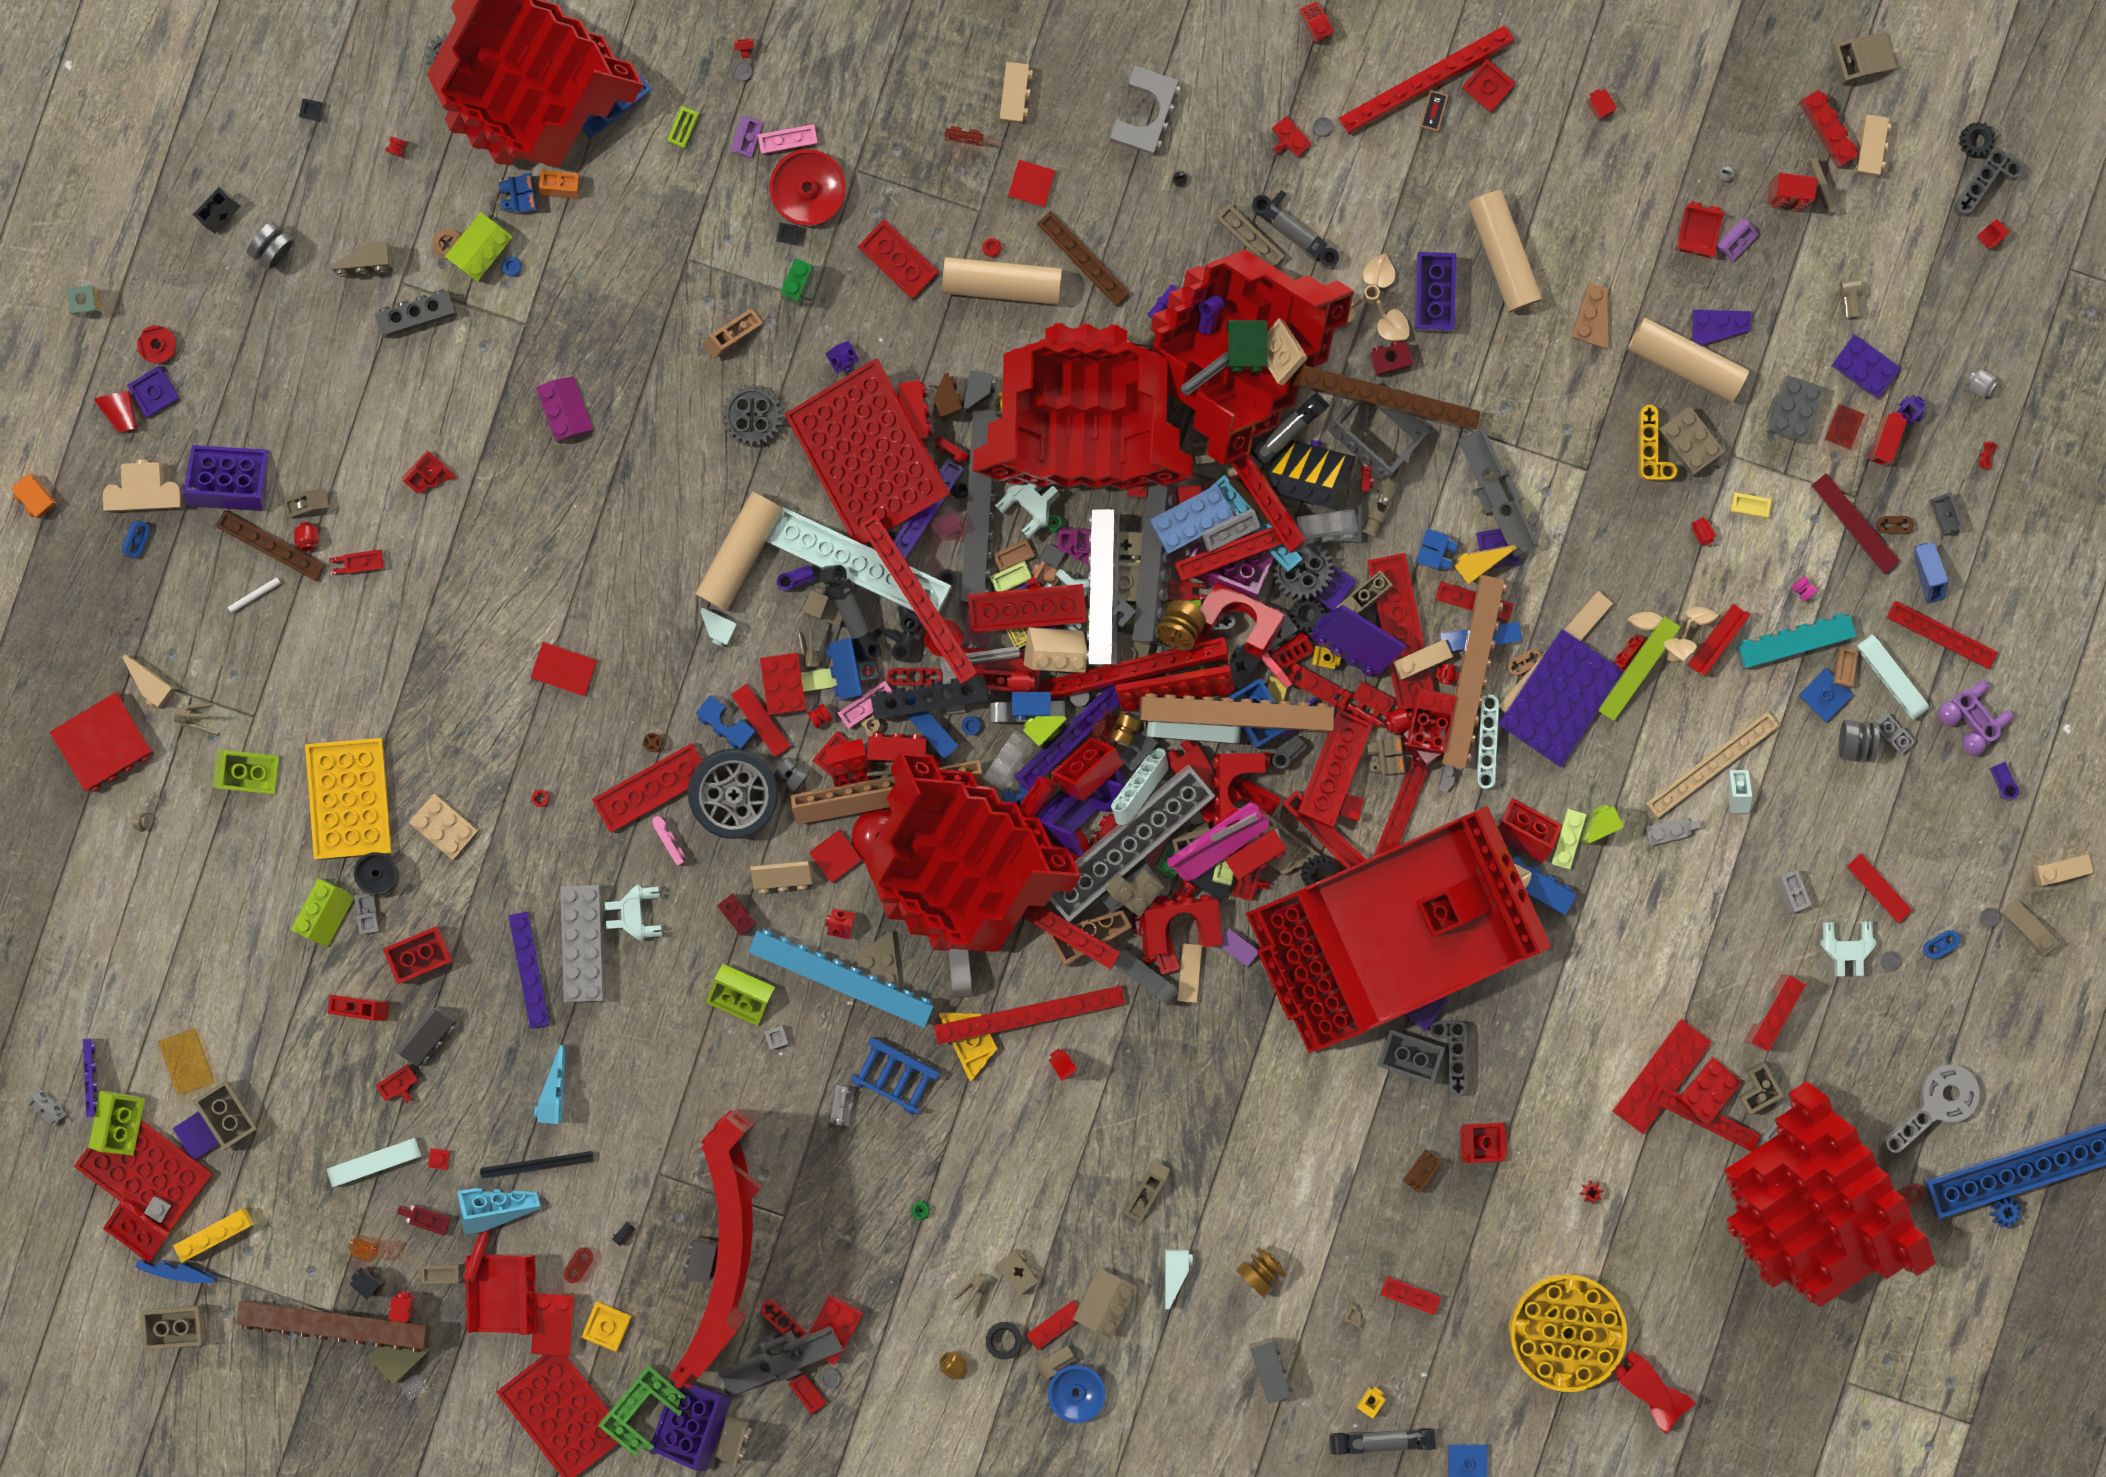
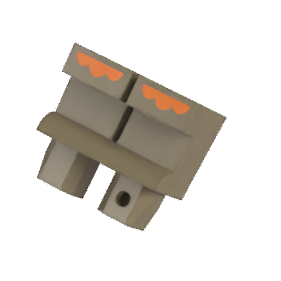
M1400 736L1377 740L1376 743L1366 745L1367 754H1378L1379 760L1378 762L1369 763L1370 773H1380V775L1405 773L1403 755L1385 757L1403 754Z

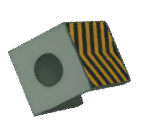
M88 285L67 289L69 308L72 315L80 317V312L86 311L102 313L98 288ZM84 294L87 297V301L83 305L78 304L77 295Z

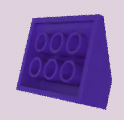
M192 445L183 490L186 506L263 510L269 451L264 449Z
M1344 605L1319 618L1310 638L1315 640L1316 644L1326 647L1333 655L1343 658L1347 664L1357 667L1364 675L1372 678L1380 674L1406 647L1405 644Z
M695 1383L690 1389L683 1385L678 1389L685 1395V1399L680 1398L678 1410H682V1413L678 1416L664 1405L651 1442L654 1446L651 1451L692 1470L707 1471L732 1398Z

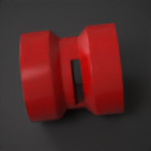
M824 703L818 706L817 710H811L807 713L816 729L822 727L823 723L833 720Z

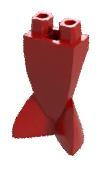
M1186 739L1180 744L1186 752L1180 757L1175 749L1166 754L1170 763L1169 766L1175 774L1188 764L1216 796V788L1213 787L1214 773L1198 745L1195 746L1191 740ZM1229 785L1228 797L1233 805L1242 796ZM1213 798L1200 809L1207 823L1216 815Z
M1630 1350L1624 1356L1630 1365L1624 1369L1618 1364L1612 1372L1617 1377L1616 1380L1627 1390L1649 1404L1657 1425L1667 1434L1677 1419L1691 1409L1696 1402L1686 1394L1666 1387L1652 1366L1641 1355Z

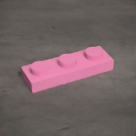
M814 124L758 134L761 154L818 144Z
M886 681L838 712V715L848 729L873 713L871 697L875 696V692L886 690L887 694L893 693Z

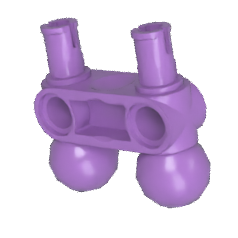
M1984 680L1980 681L1971 690H1963L1951 702L1942 704L1938 710V719L1942 724L1954 726L1962 718L1972 730L1962 740V748L1970 756L1982 754L1986 745L1998 739L2002 734V728L2014 719L2012 713L2006 710L1994 720L1981 705L1978 698L1990 689ZM1962 697L1967 700L1968 704L1966 707L1961 704ZM1987 727L1992 731L1991 737H1988L1985 733Z

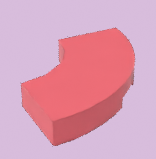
M1266 652L1261 660L1272 671L1277 680L1285 688H1288L1292 683Z

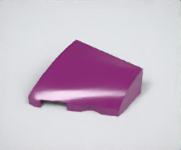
M1059 528L1057 549L1064 553L1067 552L1074 559H1079L1091 568L1089 564V554L1091 553L1089 535L1092 533V529Z

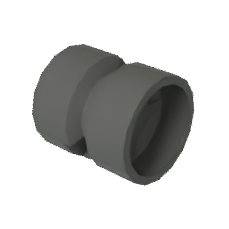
M787 757L776 770L774 776L781 782L785 781L786 786L795 792L810 773L803 767H797V762ZM789 771L793 772L791 776L788 774Z

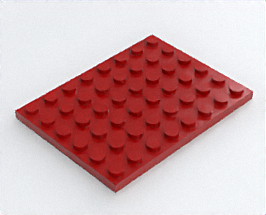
M878 358L785 413L789 424L852 540L863 545L870 542L860 524L875 514L886 531H889L950 495L945 482Z

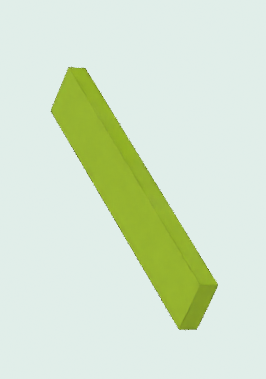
M1663 616L1599 708V712L1613 721L1617 718L1664 652V642L1668 639H1673L1681 628L1678 624Z

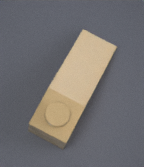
M1444 639L1401 658L1392 664L1399 679L1402 680L1453 656Z
M124 655L122 658L142 696L146 698L145 702L153 708L156 706L162 708L175 688L129 655Z
M2089 854L2032 867L2037 886L2061 882L2093 873Z

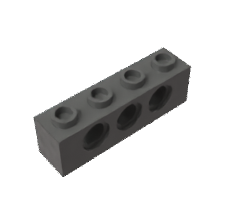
M441 289L433 292L434 295L426 297V295L418 296L415 298L416 301L410 303L408 301L399 302L397 307L391 309L389 306L380 308L379 312L375 313L381 336L385 338L457 315L451 293ZM432 302L438 303L436 311L429 310V305ZM414 308L420 309V314L417 317L411 316V311ZM397 313L401 314V321L394 323L393 316Z

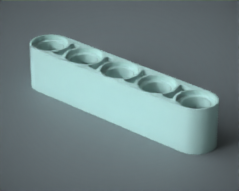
M1871 634L1856 646L1863 658L1913 720L1930 709L1921 694L1874 635Z
M1494 695L1484 696L1482 706L1479 708L1476 784L1482 789L1491 788L1495 783L1499 702ZM1487 698L1492 699L1494 702L1492 709H1487L1484 705ZM1486 717L1491 718L1493 721L1491 728H1486L1483 724ZM1486 736L1492 740L1490 747H1485L1482 743L1483 738ZM1484 756H1489L1491 759V764L1488 767L1482 764L1481 760ZM1483 775H1487L1490 778V783L1487 786L1481 783Z
M1148 722L1147 736L1240 743L1241 727Z
M1153 749L1147 755L1112 803L1111 807L1117 824L1125 825L1133 819L1168 771L1169 764L1164 749Z
M413 1138L327 1168L326 1170L332 1187L415 1159L420 1157L421 1153L416 1139Z

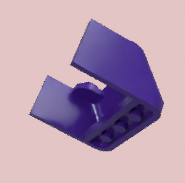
M1107 779L1084 801L1061 791L1037 814L1036 818L1040 819L1045 832L1059 847L1069 848L1071 853L1081 857L1083 852L1074 832L1096 810L1102 812L1111 811V805L1123 787L1121 784Z

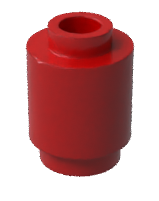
M1702 517L1691 523L1693 527L1691 530L1699 545L1703 543L1706 546L1715 541L1714 537L1716 534L1709 520L1706 521L1705 517Z
M1012 673L1011 677H1008V688H1011V692H1030V690H1035V675H1030V673Z

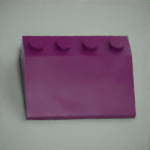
M1246 534V535H1244V536H1242V537H1239V538H1237V539H1235V540H1233V541H1236V540H1238V539L1244 538V537L1249 536V535H1251V534ZM1204 539L1200 543L1196 542L1190 557L1208 551ZM1264 551L1194 577V579L1212 586L1218 582L1237 592L1245 593L1249 598L1256 601L1274 557L1268 551Z

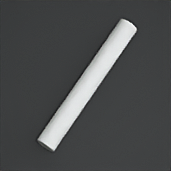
M278 577L274 578L228 606L229 611L233 613L281 584Z

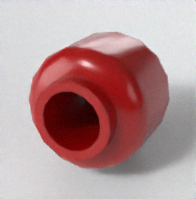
M302 522L294 529L295 546L303 552L315 550V547L319 545L318 528L315 525H311L310 522Z
M1402 707L1388 712L1386 719H1384L1387 731L1396 736L1407 732L1410 728L1411 712H1407Z

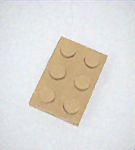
M1279 318L1267 331L1268 368L1277 383L1284 385L1305 362L1307 356L1285 321Z
M436 794L430 797L409 822L452 860L458 856L478 832L475 827Z

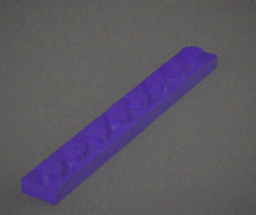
M1108 686L1014 776L1025 791H1029L1039 776L1044 777L1120 704L1116 686Z

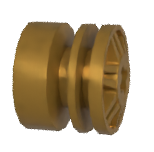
M1174 600L1168 606L1165 617L1161 619L1156 629L1157 636L1169 647L1180 651H1189L1194 646L1198 634L1206 623L1205 614L1189 602Z
M1258 1247L1256 1251L1261 1257L1258 1259L1252 1253L1250 1256L1255 1263L1251 1265L1244 1261L1236 1270L1265 1298L1273 1290L1269 1281L1273 1280L1279 1284L1280 1281L1275 1275L1278 1273L1285 1278L1287 1274L1274 1256Z

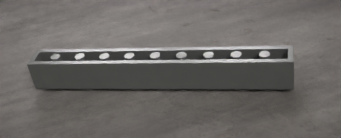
M973 410L961 602L969 603L968 594L989 592V588H985L986 580L990 579V569L986 568L987 561H991V550H988V542H992L993 531H989V523H993L994 512L990 511V505L995 502V493L991 492L992 485H996V480L973 472V450L987 444L988 423L1000 418V416H996V411Z
M1150 481L1147 486L1133 641L1141 644H1162V641L1157 636L1156 629L1161 619L1165 617L1166 600L1168 599L1167 588L1170 579L1169 567L1172 559L1171 553L1167 555L1149 520L1176 506L1179 482L1161 486Z

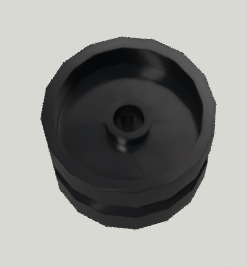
M371 852L365 854L357 861L354 867V879L365 894L381 898L395 890L399 883V871L389 856L380 852ZM376 872H379L377 877H373V875H376Z

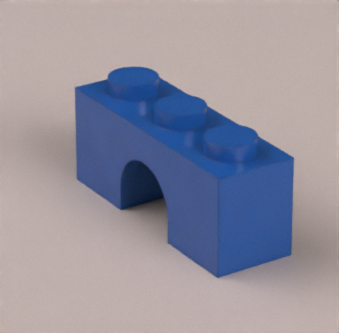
M710 695L696 712L699 715L697 719L704 725L708 723L714 727L712 731L718 736H726L729 739L727 743L733 748L737 749L739 747L743 749L756 733V730L742 719L732 727L725 726L721 721V715L727 707Z

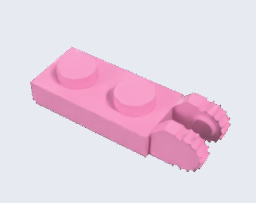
M656 816L652 820L655 830L676 865L684 864L683 858L686 856L683 850L675 846L674 841L676 839L671 831H666L667 823L664 819Z

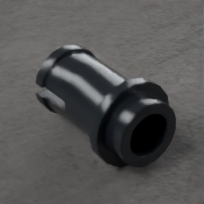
M626 1221L616 1234H613L612 1240L619 1246L625 1245V1240L635 1228Z

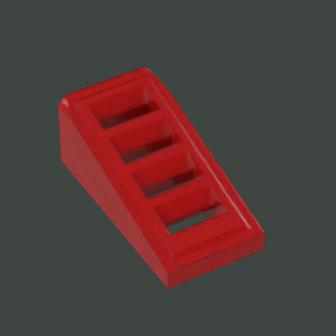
M1299 633L1270 655L1282 670L1315 650L1307 636ZM1288 650H1289V652H1290V654H1291L1290 657H1289V656L1287 655V653H1286V651H1288ZM1281 654L1283 655V657H1284V659H1285V661H1283V662H1282V660H1281L1280 657H1279V655H1281Z

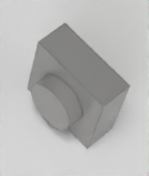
M783 1025L764 1031L770 1050L789 1044Z
M154 1196L144 1213L161 1223L172 1205Z

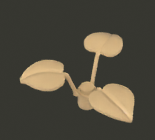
M1386 253L1375 257L1366 265L1363 271V280L1369 286L1365 288L1364 295L1355 304H1353L1352 300L1348 323L1355 319L1356 312L1354 308L1363 300L1369 304L1376 303L1383 317L1377 324L1379 335L1389 341L1406 340L1409 336V324L1405 315L1395 309L1390 310L1385 315L1379 300L1380 290L1378 287H1389L1395 279L1394 267Z
M1704 607L1688 609L1686 617L1689 620L1680 640L1677 638L1668 639L1664 642L1666 659L1669 661L1680 660L1684 663L1697 649V645L1694 642L1685 639L1691 623L1695 622L1698 625H1706L1715 621L1719 614ZM1639 612L1630 616L1627 622L1642 630H1654L1662 617L1653 612Z

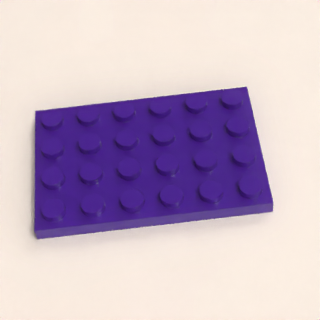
M1560 629L1498 722V725L1561 767L1624 671L1565 630Z

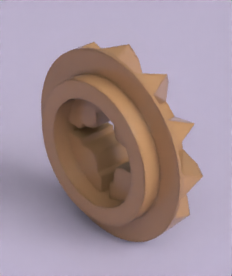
M443 229L437 232L432 240V248L435 254L447 260L444 256L450 248L448 247L444 250L445 245L441 240L448 242L452 239L451 245L453 246L460 235L452 229Z

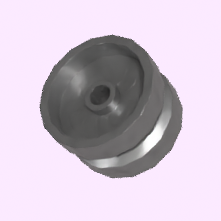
M273 221L269 222L258 232L249 244L246 252L254 260L260 259V265L268 271L274 269L286 257L295 241L288 233L281 234L282 228Z

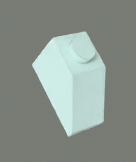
M701 608V614L709 637L713 638L712 642L721 647L724 644L729 645L738 625Z
M1729 770L1728 801L1730 813H1750L1752 791L1748 770Z

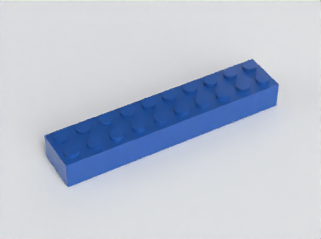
M2106 1121L1923 1180L1934 1216L1941 1219L2105 1166Z

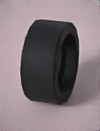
M1009 1322L994 1324L986 1335L988 1352L998 1359L1014 1357L1022 1346V1336L1019 1329ZM1006 1329L1013 1333L1015 1344L1010 1351L1001 1352L994 1347L992 1338L997 1331Z

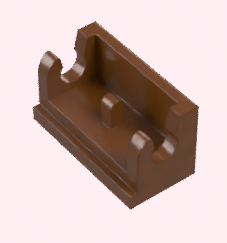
M1424 1150L1402 1181L1420 1194L1442 1162Z

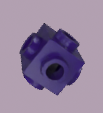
M849 341L838 344L825 353L836 373L841 371L847 373L855 368L854 364L860 361Z
M1913 395L1910 398L1906 396L1899 405L1901 407L1897 412L1902 414L1903 418L1907 419L1906 423L1911 425L1915 421L1919 423L1927 415L1925 410L1928 407L1925 405V400L1920 396L1916 397Z

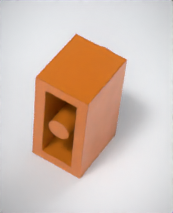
M29 473L11 487L14 492L12 494L19 503H24L26 506L25 511L32 518L34 516L39 519L57 505L37 479Z

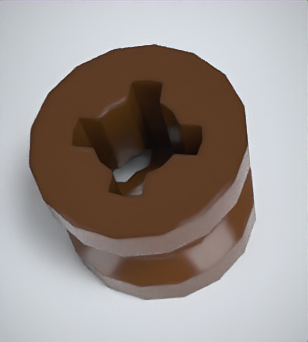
M649 733L643 738V746L647 751L657 752L663 746V739L656 733Z

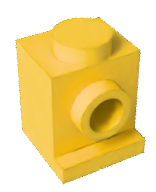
M1314 647L1312 666L1333 670L1335 665L1339 666L1341 657L1333 655L1325 647ZM1325 654L1330 655V661L1324 660L1323 657Z
M1375 1386L1373 1389L1368 1387L1360 1401L1356 1404V1407L1373 1419L1386 1400L1382 1396L1384 1392ZM1370 1397L1375 1398V1402L1372 1404L1368 1403Z

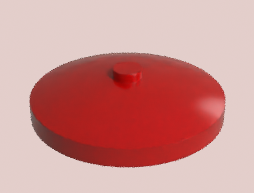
M802 149L786 155L777 163L770 177L769 192L775 209L784 219L799 226H817L830 220L840 210L846 195V182L840 166L833 158L818 150Z

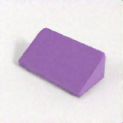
M741 116L730 152L752 159L763 122L749 116Z
M1742 219L1716 246L1733 262L1759 236V233L1749 221Z
M1230 929L1222 936V945L1219 946L1247 967L1258 955L1257 949Z

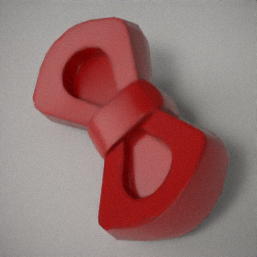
M1993 441L1985 442L1983 445L1984 451L1980 453L1982 458L1979 460V466L1984 470L1992 468L1991 456L1997 450V445Z

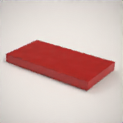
M884 219L857 246L912 300L939 273Z

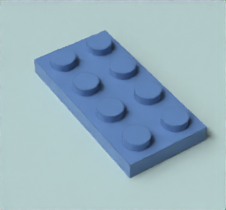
M1215 485L1150 519L1149 522L1168 555L1202 537V532L1233 518L1234 515L1218 485Z

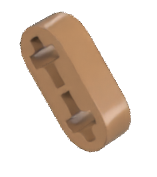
M1531 649L1511 659L1507 664L1508 672L1511 675L1517 676L1530 670L1536 663L1533 661L1526 663L1525 660L1532 653L1533 655L1537 654L1538 658H1536V661H1538L1542 657L1541 653L1538 650ZM1513 662L1516 664L1523 662L1524 665L1519 667V672L1516 670L1512 671Z

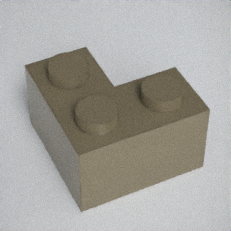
M817 588L815 591L810 590L802 612L841 627L843 618L835 600H830L827 592Z
M1143 869L1132 883L1117 873L1105 889L1113 898L1140 917L1164 886L1157 878Z
M1761 1061L1745 1070L1754 1087L1738 1096L1746 1114L1751 1115L1784 1097L1765 1062Z

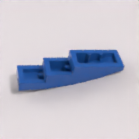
M641 75L639 77L643 87L634 103L616 100L607 117L594 116L592 114L588 116L581 129L589 139H592L652 91Z
M1520 622L1499 625L1497 633H1493L1492 640L1495 641V645L1522 641ZM1468 629L1441 633V641L1446 640L1451 652L1464 650Z
M909 694L906 698L907 703L914 705L916 697ZM928 711L906 714L943 759L959 747Z
M140 1259L135 1268L152 1275L176 1281L214 1283L218 1279V1277L186 1262H180L177 1267L164 1260L154 1265L146 1262L144 1259Z

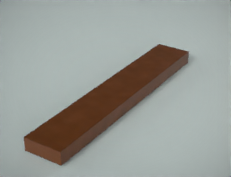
M1051 210L1037 223L1040 229L1116 307L1130 294Z
M226 510L223 511L215 526L316 582L326 566L324 563Z

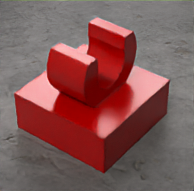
M753 38L734 40L735 51L741 50L742 59L750 58L749 49L754 48Z

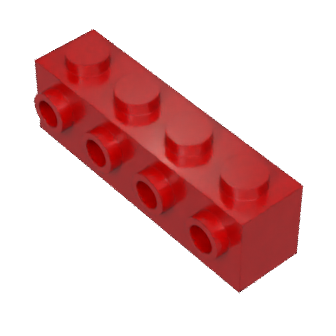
M1819 89L1803 98L1799 103L1835 166L1839 168L1858 156L1856 153L1858 150L1856 145L1849 141L1846 128L1838 122L1837 119L1839 117L1834 109L1831 110L1827 95Z

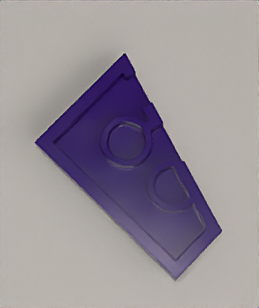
M1693 309L1692 341L1699 345H1704L1750 331L1751 311Z

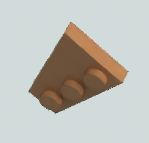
M1588 283L1571 338L1608 349V288Z

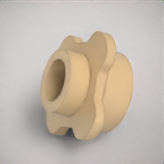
M874 714L870 718L861 721V725L866 729L867 736H872L873 733L883 730V725L880 724L878 719H874Z

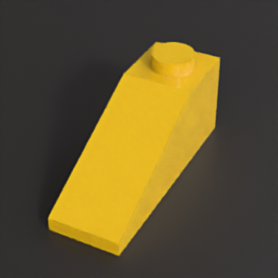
M1511 545L1473 552L1469 555L1465 553L1457 559L1459 563L1455 567L1465 581L1470 584L1517 549V547Z

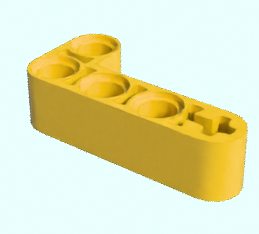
M1646 405L1638 414V474L1645 481H1669L1676 476L1677 467L1671 462H1658V410L1653 405ZM1649 410V413L1653 414L1649 417V423L1653 422V424L1644 425L1643 423L1648 421V416L1644 415V413ZM1644 429L1652 430V438L1645 437ZM1646 447L1652 450V457L1644 455L1643 451ZM1645 467L1652 469V476L1644 474L1643 470ZM1664 467L1671 469V476L1668 477L1663 474Z

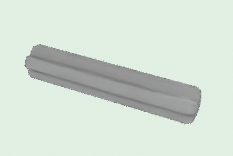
M1016 646L967 653L966 656L971 664L1016 658L1020 656L1019 647Z

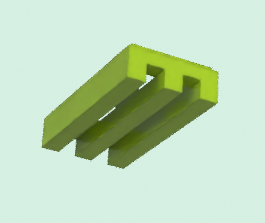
M681 106L667 142L685 149L700 114ZM687 112L676 140H674L673 137L683 113ZM691 114H692V115H694V116H693V119H692V121H691V123H690V126H689V128H688V130H687V133H686V135H685V138H684L683 142L681 143L680 140H681V138H682V135H683V133H684V131H685V128H686V126H687V123H688V121H689V119H690V116H691Z

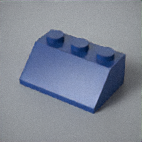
M847 638L829 643L830 648H826L828 660L832 659L833 667H830L832 678H836L837 685L834 686L835 696L839 697L840 700L862 697V687L852 639Z
M1261 678L1228 697L1233 698V702H1241V699L1253 700L1252 703H1260V700H1270L1272 704H1276ZM1242 727L1254 749L1285 731L1283 729Z

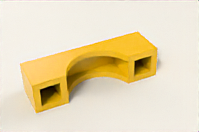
M245 1207L173 1245L181 1262H184L249 1228L254 1223Z

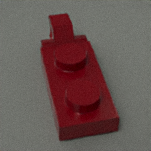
M411 1204L409 1208L399 1206L396 1213L406 1217L405 1222H408L410 1225L443 1236L446 1235L452 1218Z

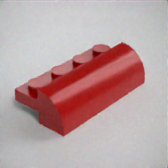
M965 647L964 653L967 654L995 649ZM1020 651V656L1016 658L972 664L977 673L981 674V678L986 677L988 689L1011 691V688H1008V677H1011L1012 673H1030V675H1035V690H1030V692H1039L1040 670H1033L1024 665L1025 651ZM966 684L964 688H972V686Z

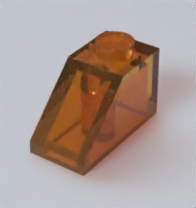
M359 1235L355 1236L349 1244L350 1256L365 1262H372L376 1259L380 1240Z

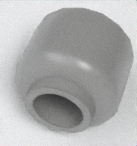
M1982 369L1977 373L1973 372L1967 381L1970 383L1969 390L1982 398L1991 396L1998 385L1996 377Z

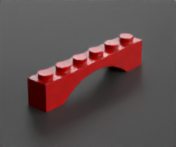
M1297 790L1282 803L1346 869L1366 860L1334 828L1331 829L1297 813L1303 798Z

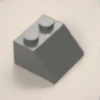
M970 370L964 412H970L987 400L991 392L995 393L996 379H993V374Z

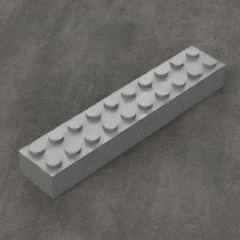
M1187 764L1144 802L1128 824L1116 825L1075 861L1081 877L1071 892L1054 891L1049 900L1068 922L1071 921L1106 891V886L1117 873L1123 876L1214 798L1215 795Z

